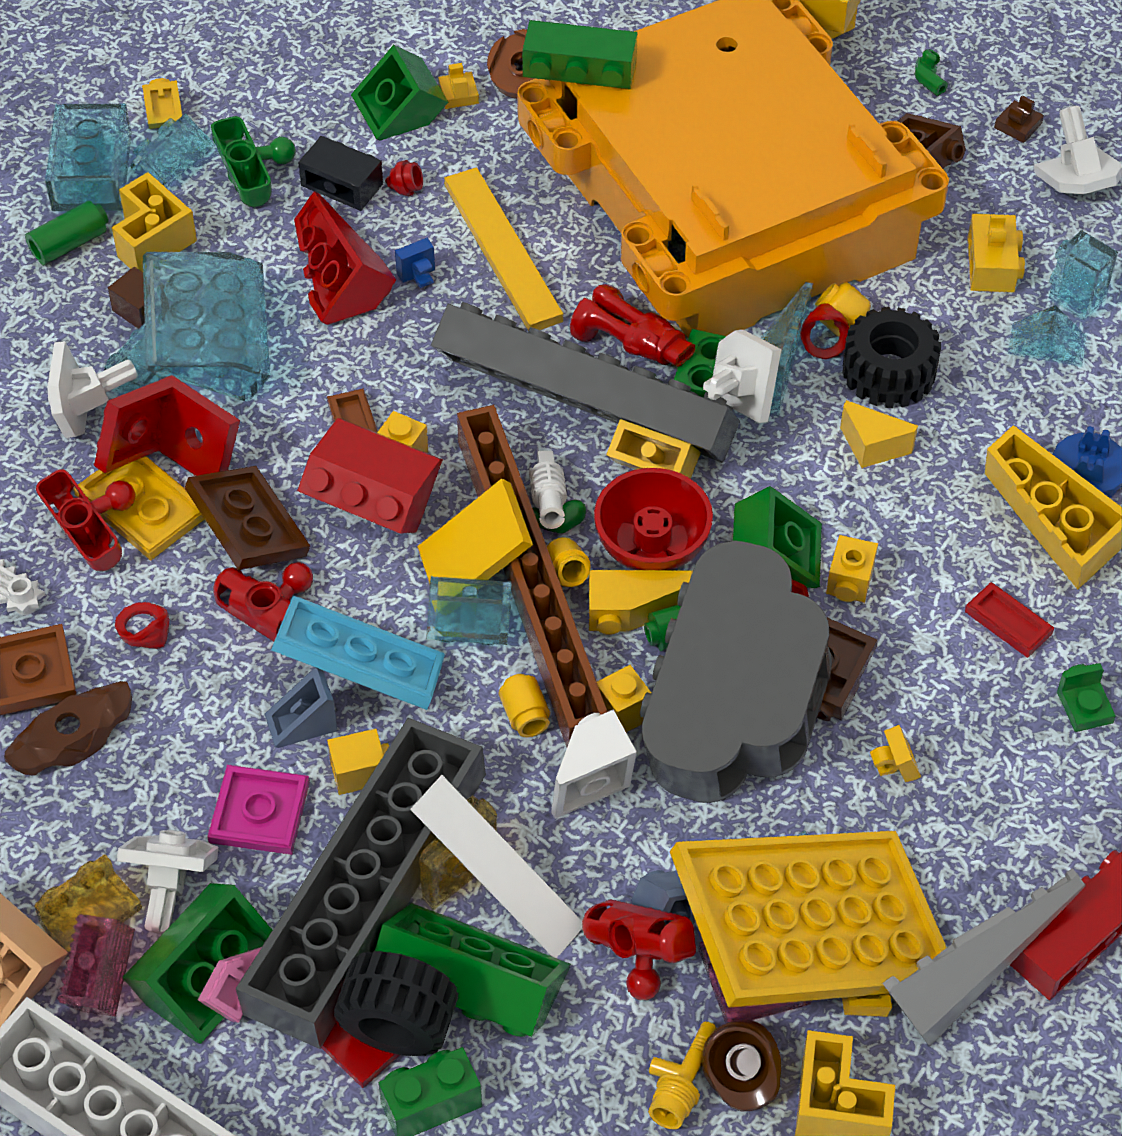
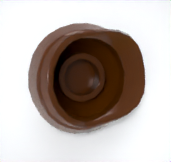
M734 1020L715 1029L708 1037L702 1050L701 1064L710 1086L729 1107L741 1112L758 1110L770 1104L778 1095L781 1077L780 1052L772 1034L763 1025L752 1020Z

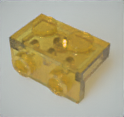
M106 854L95 861H89L82 865L73 877L60 886L48 889L34 905L40 925L53 940L68 952L67 956L70 960L142 909L140 900L114 872L112 862Z

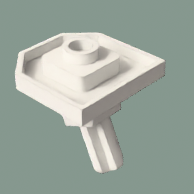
M1071 106L1060 110L1059 114L1067 144L1061 145V157L1034 164L1035 174L1060 193L1087 194L1116 186L1122 178V164L1096 147L1094 137L1087 138L1079 106Z
M745 330L733 331L718 343L713 377L704 382L703 390L708 392V398L711 400L722 397L727 400V405L758 423L768 422L782 349Z
M65 341L54 343L47 386L48 401L52 416L65 438L85 434L88 411L107 403L109 399L106 392L137 378L138 373L131 360H125L96 374L92 366L79 368Z
M162 830L159 835L134 836L118 848L117 861L149 865L147 886L151 890L145 920V929L147 931L163 934L171 926L176 896H182L187 870L205 871L217 860L218 846L203 840L185 838L186 833L181 831Z

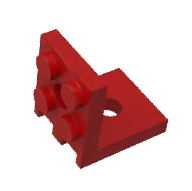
M171 375L107 401L104 409L101 434L97 442L94 466L103 473H108L159 451L195 476L227 471L240 420ZM195 429H198L201 433L202 443L198 440Z

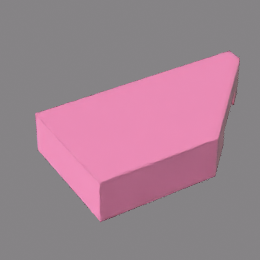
M262 947L219 960L198 1001L226 1019L239 1023L243 1013L236 993V987Z

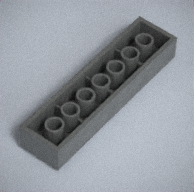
M462 302L460 308L449 303L447 304L430 346L450 361L612 422L619 423V420L622 419L690 443L701 452L700 455L721 463L724 462L740 423V420L732 412L733 407L727 405V400L720 397L716 400H711L708 398V392H705L702 398L690 391V386L670 379L667 385L655 378V373L638 366H634L633 371H630L628 368L620 365L621 361L603 353H599L598 358H594L593 355L585 352L586 348L565 340L562 346L560 343L552 340L551 335L532 327H530L527 333L525 330L517 327L516 322L500 315H496L494 320H492L489 316L482 314L483 310L471 304Z
M407 718L236 987V993L244 1016L321 1049L337 1022L334 1017V1009L352 959L361 953H373L375 951L382 924L408 905L444 845L410 809L441 775L470 802L486 776L482 746Z

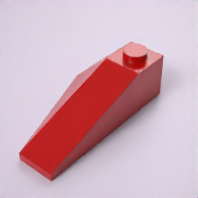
M313 191L295 217L294 222L299 249L304 253H308L309 265L304 267L303 271L305 278L313 280L314 290L308 293L309 303L320 321L329 325L376 309L383 298L390 293L396 278L385 262L319 193Z

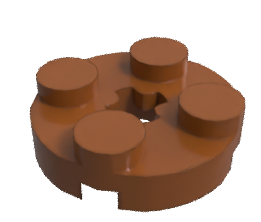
M527 29L514 31L515 34L507 38L503 36L498 39L492 46L487 59L488 71L493 84L502 94L517 99L518 88L523 83L536 79L523 77V71H518L514 65L516 61L522 62V49Z

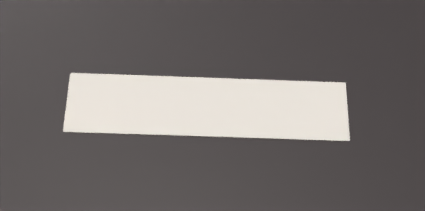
M443 775L433 783L410 809L552 957H558L582 930V920Z

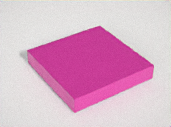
M227 765L207 836L208 842L211 844L292 855L310 784L309 776Z

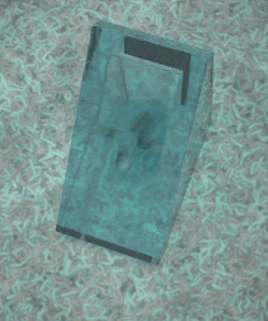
M1054 305L1012 324L1008 354L1082 367L1086 335Z

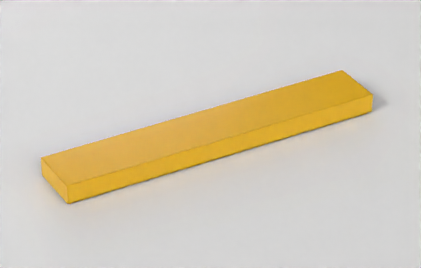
M472 168L444 177L445 188L527 330L529 331L530 327L542 330L562 323V310L478 168Z

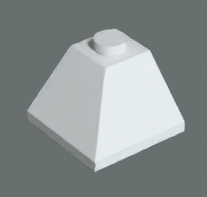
M614 710L602 715L600 713L590 714L575 726L556 776L551 811L555 819L630 787L637 751Z

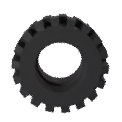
M882 307L879 312L874 309L867 311L866 317L860 315L855 319V324L850 326L846 337L842 373L843 378L847 379L846 385L850 390L856 389V396L861 400L867 396L870 398L869 404L877 406L878 402H884L885 408H893L894 403H899L901 407L909 406L910 399L917 403L922 400L923 393L928 395L932 390L939 363L941 342H939L937 330H932V323L927 319L921 320L920 314L914 311L911 314L907 313L905 308L898 307L897 310H891L890 307ZM883 354L896 355V356L901 357V359H891V358L884 357V356H882V355H883Z
M365 952L355 956L350 963L334 1009V1017L339 1022V1025L350 1035L373 1048L398 1055L426 1056L427 1054L437 1053L438 1049L442 1048L459 993L455 984L449 980L450 978L423 961L391 952Z

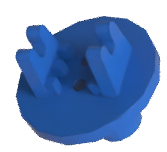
M1088 426L1085 432L1067 436L1059 442L1052 455L1109 498L1114 496L1116 491L1122 487V447L1110 438L1109 430H1103L1100 435L1094 433V427Z

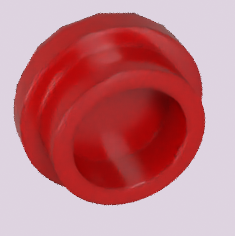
M403 160L396 163L395 167L391 169L389 176L385 179V183L398 194L411 196L414 194V191L422 189L423 174L418 163H410L408 160Z

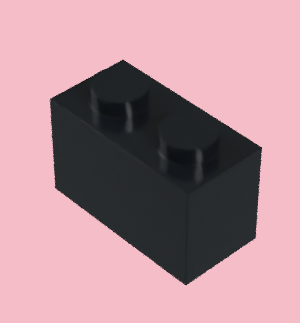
M322 135L298 162L301 186L359 211H362L383 185L382 160Z

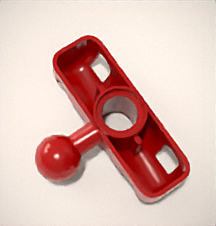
M64 469L56 470L39 481L36 485V491L41 501L46 505L49 512L87 564L93 570L100 572L107 571L116 566L122 557V547L100 514L110 509L117 511L129 509L134 504L136 497L133 486L126 481H114L107 486L105 495L90 502L69 472ZM74 486L79 493V498H73L71 495ZM51 504L55 505V507L58 509V513L54 512V510L50 506ZM112 539H114V546L110 548L109 545L111 544Z
M291 563L284 569L282 573L283 584L278 587L269 581H258L251 576H244L241 570L229 567L220 572L215 579L213 593L216 603L221 608L274 642L290 604V599L295 593H303L311 587L313 573L304 563ZM227 589L231 590L229 605L225 604L220 598V595Z
M608 899L589 908L582 920V930L588 941L611 948L621 958H629L636 955L635 968L628 974L626 985L628 992L637 1000H649L659 992L661 981L659 974L653 969V959H663L668 963H677L693 957L696 953L694 927L691 920L685 916ZM664 920H672L671 922L665 925Z

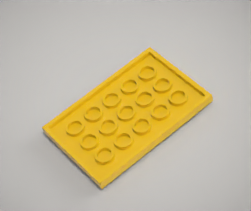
M896 831L676 842L670 850L672 860L728 1008L890 994L883 985V982L892 976L901 982L918 970L917 961L927 955L933 959L947 948Z

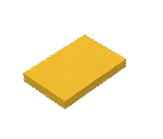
M147 456L108 473H103L98 469L78 484L90 502L105 495L107 486L114 481H126L133 486L136 497L134 504L129 509L124 511L110 509L100 514V516L150 561L205 520L185 488ZM74 487V495L79 498V493Z
M500 479L417 547L437 607L443 611H449L530 548L533 543L511 483Z

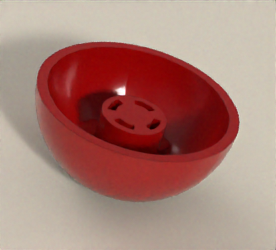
M641 468L626 472L606 485L596 501L594 520L602 545L623 566L631 570H676L696 557L705 545L712 527L713 511L706 493L696 482L687 476L669 469Z

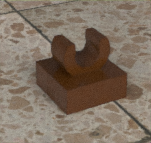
M1022 95L1019 102L1014 100L997 117L994 128L1024 143L1042 124L1044 115L1033 110L1035 102Z

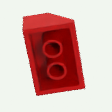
M337 418L310 453L297 491L397 533H416L443 459L344 419Z

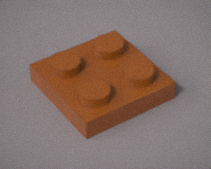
M62 624L0 637V715L58 703L71 695L77 694Z

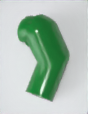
M926 49L916 61L914 75L920 84L934 95L939 96L946 91L948 82L936 74V64L940 61L939 54L934 50Z
M580 500L567 501L563 505L564 523L558 528L549 529L540 523L539 508L533 507L540 529L558 534H564L579 525L585 519L587 509Z

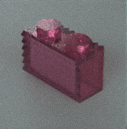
M80 914L75 918L78 923L73 926L76 932L71 935L74 941L69 944L72 950L67 953L70 959L65 962L68 968L63 971L66 976L61 979L64 985L59 988L62 994L57 999L61 1004L80 1012L116 1017L124 982L122 977L126 973L135 929L116 919Z

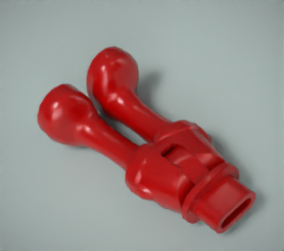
M609 284L598 285L593 290L592 300L583 298L571 318L570 333L575 339L581 342L590 341L599 330H602L621 341L627 353L657 361L662 365L671 363L679 367L695 352V345L686 340L683 332L675 329L671 323L656 313L648 312L645 314L624 300L623 294L618 288ZM619 316L625 319L626 321L631 323V325L617 319V317Z

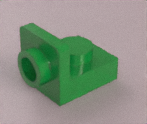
M1101 663L1092 665L1078 664L1062 673L1057 694L1075 732L1114 723L1116 715L1100 683L1104 672Z

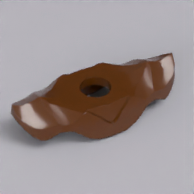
M119 681L106 686L96 687L84 693L71 695L51 709L40 713L5 750L4 760L16 771L33 776L51 766H73L87 759L105 745L114 727L128 718L132 706V694L126 681ZM66 717H75L80 721V726L71 734H62L56 729L57 723Z

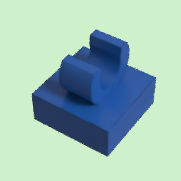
M428 237L395 250L396 274L402 283L414 279L420 288L434 283L429 274L435 271L434 246Z

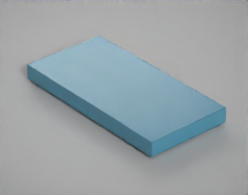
M293 596L271 649L279 654L425 710L428 709L445 657V654L297 596Z

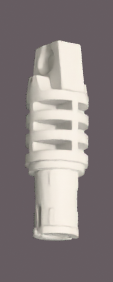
M538 451V463L533 468H529L532 500L535 506L539 508V519L542 526L554 529L560 527L565 520L563 518L565 516L563 505L567 499L564 470L563 467L555 463L553 451Z

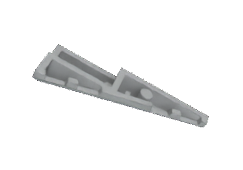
M1073 868L1066 872L1065 877L1049 889L1045 890L1043 887H1040L1032 892L1031 898L1033 901L1021 910L1015 912L1010 907L1005 908L955 938L949 947L933 959L927 955L917 961L918 970L900 982L896 977L892 976L883 982V985L925 1042L931 1046L1085 887L1084 882Z

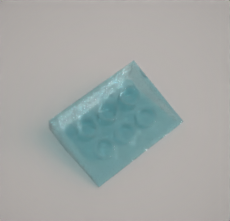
M146 252L143 255L146 370L166 377L173 375L182 382L242 401H250L270 377L263 263L231 252Z

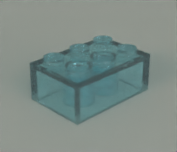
M126 103L55 104L45 177L52 211H69L88 200L94 203V205L100 204L105 211H123L119 189L124 187L127 182L132 136Z

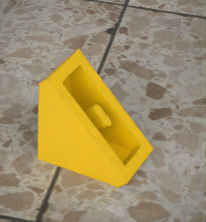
M846 400L843 405L840 429L861 468L911 454L915 446L918 426Z

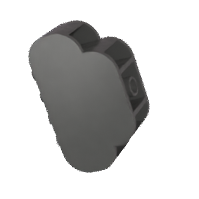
M743 541L719 543L701 555L695 564L689 583L683 582L678 595V606H681L677 619L671 618L665 636V642L669 644L665 656L659 655L657 657L653 670V679L656 680L652 693L647 692L645 694L640 710V716L644 718L642 722V736L652 774L657 783L673 795L701 803L718 802L733 795L742 786L747 774L764 778L786 774L802 761L807 752L831 674L832 659L828 647L829 624L824 611L816 602L804 595L791 592L792 578L790 569L785 560L772 549Z

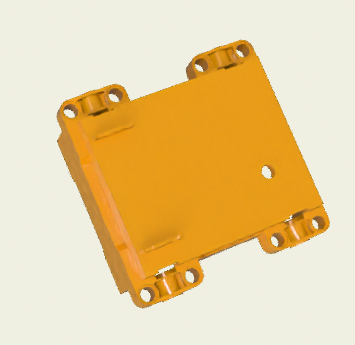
M717 0L634 31L638 32L637 60L631 89L545 79H533L523 83L518 88L517 112L519 124L555 172L561 175H568L590 206H594L595 200L600 204L621 233V262L656 311L663 318L676 321L687 338H689L692 329L728 336L735 330H744L754 326L760 318L823 293L833 283L840 285L853 280L861 282L916 259L922 221L939 215L945 208L949 185L947 173L903 123L887 121L879 124L830 66L833 41L799 0ZM672 225L686 242L685 261L679 264L668 251V241L671 240Z

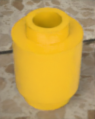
M566 537L551 541L547 545V549L560 584L564 587H575L585 582L589 575L591 564L588 556L574 540Z
M515 674L507 678L499 689L498 695L511 727L518 731L522 737H533L544 732L550 724L548 719L550 710L537 679L524 674Z

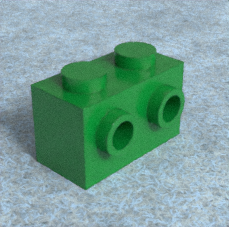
M463 1047L453 1051H439L430 1056L427 1062L410 1069L407 1067L398 1068L390 1072L384 1080L378 1082L381 1105L395 1136H415L482 1107L481 1084Z

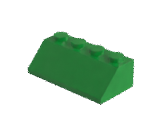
M410 903L382 924L375 951L410 956L433 966L450 978L449 980L457 987L459 995L455 1007L462 1009L463 1015L478 1021L490 1020L502 1025L503 1030L507 1033L519 1037L527 1035L532 1037L544 1025L571 965L565 961ZM415 912L428 920L421 922L420 926L414 922L408 928Z

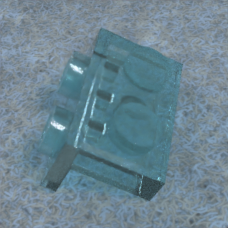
M185 113L176 122L172 118L168 119L157 130L159 136L151 142L149 138H146L133 151L136 158L131 163L130 168L136 171L141 166L167 188L209 152L215 143Z

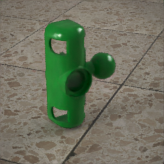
M232 116L213 122L211 124V132L214 144H216L217 150L227 169L228 179L234 184L242 203L249 207L264 205L271 197L272 185L271 178L262 160L272 159L277 164L285 165L291 162L296 154L295 144L289 138L279 136L273 139L270 145L256 147L242 118Z

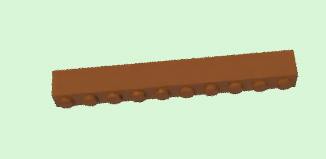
M495 405L457 413L458 443L477 496L482 495L500 479L510 482L533 543L530 548L505 566L503 570L565 745L568 747L575 726L584 717L593 713H600L602 715L607 713V709Z

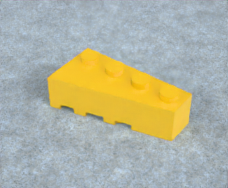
M1014 425L987 448L985 475L1078 590L1122 549V507Z

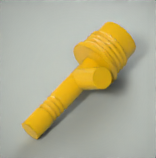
M705 1021L701 1024L682 1064L653 1057L649 1073L660 1078L657 1081V1088L653 1094L648 1113L658 1125L667 1129L680 1128L685 1118L690 1115L692 1108L698 1104L700 1094L693 1081L702 1063L704 1044L713 1031L717 1029L713 1023Z

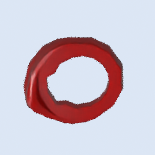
M827 303L820 304L810 312L800 330L805 350L813 357L821 359L838 356L845 349L849 324L846 317L833 306ZM816 321H834V325L839 328L840 333L839 340L835 345L824 349L813 344L810 333Z
M138 602L123 608L116 617L115 629L120 638L131 646L159 649L164 647L167 641L170 624L169 614L162 606L150 602ZM137 614H149L155 618L154 621L136 634L128 632L125 628L127 621Z

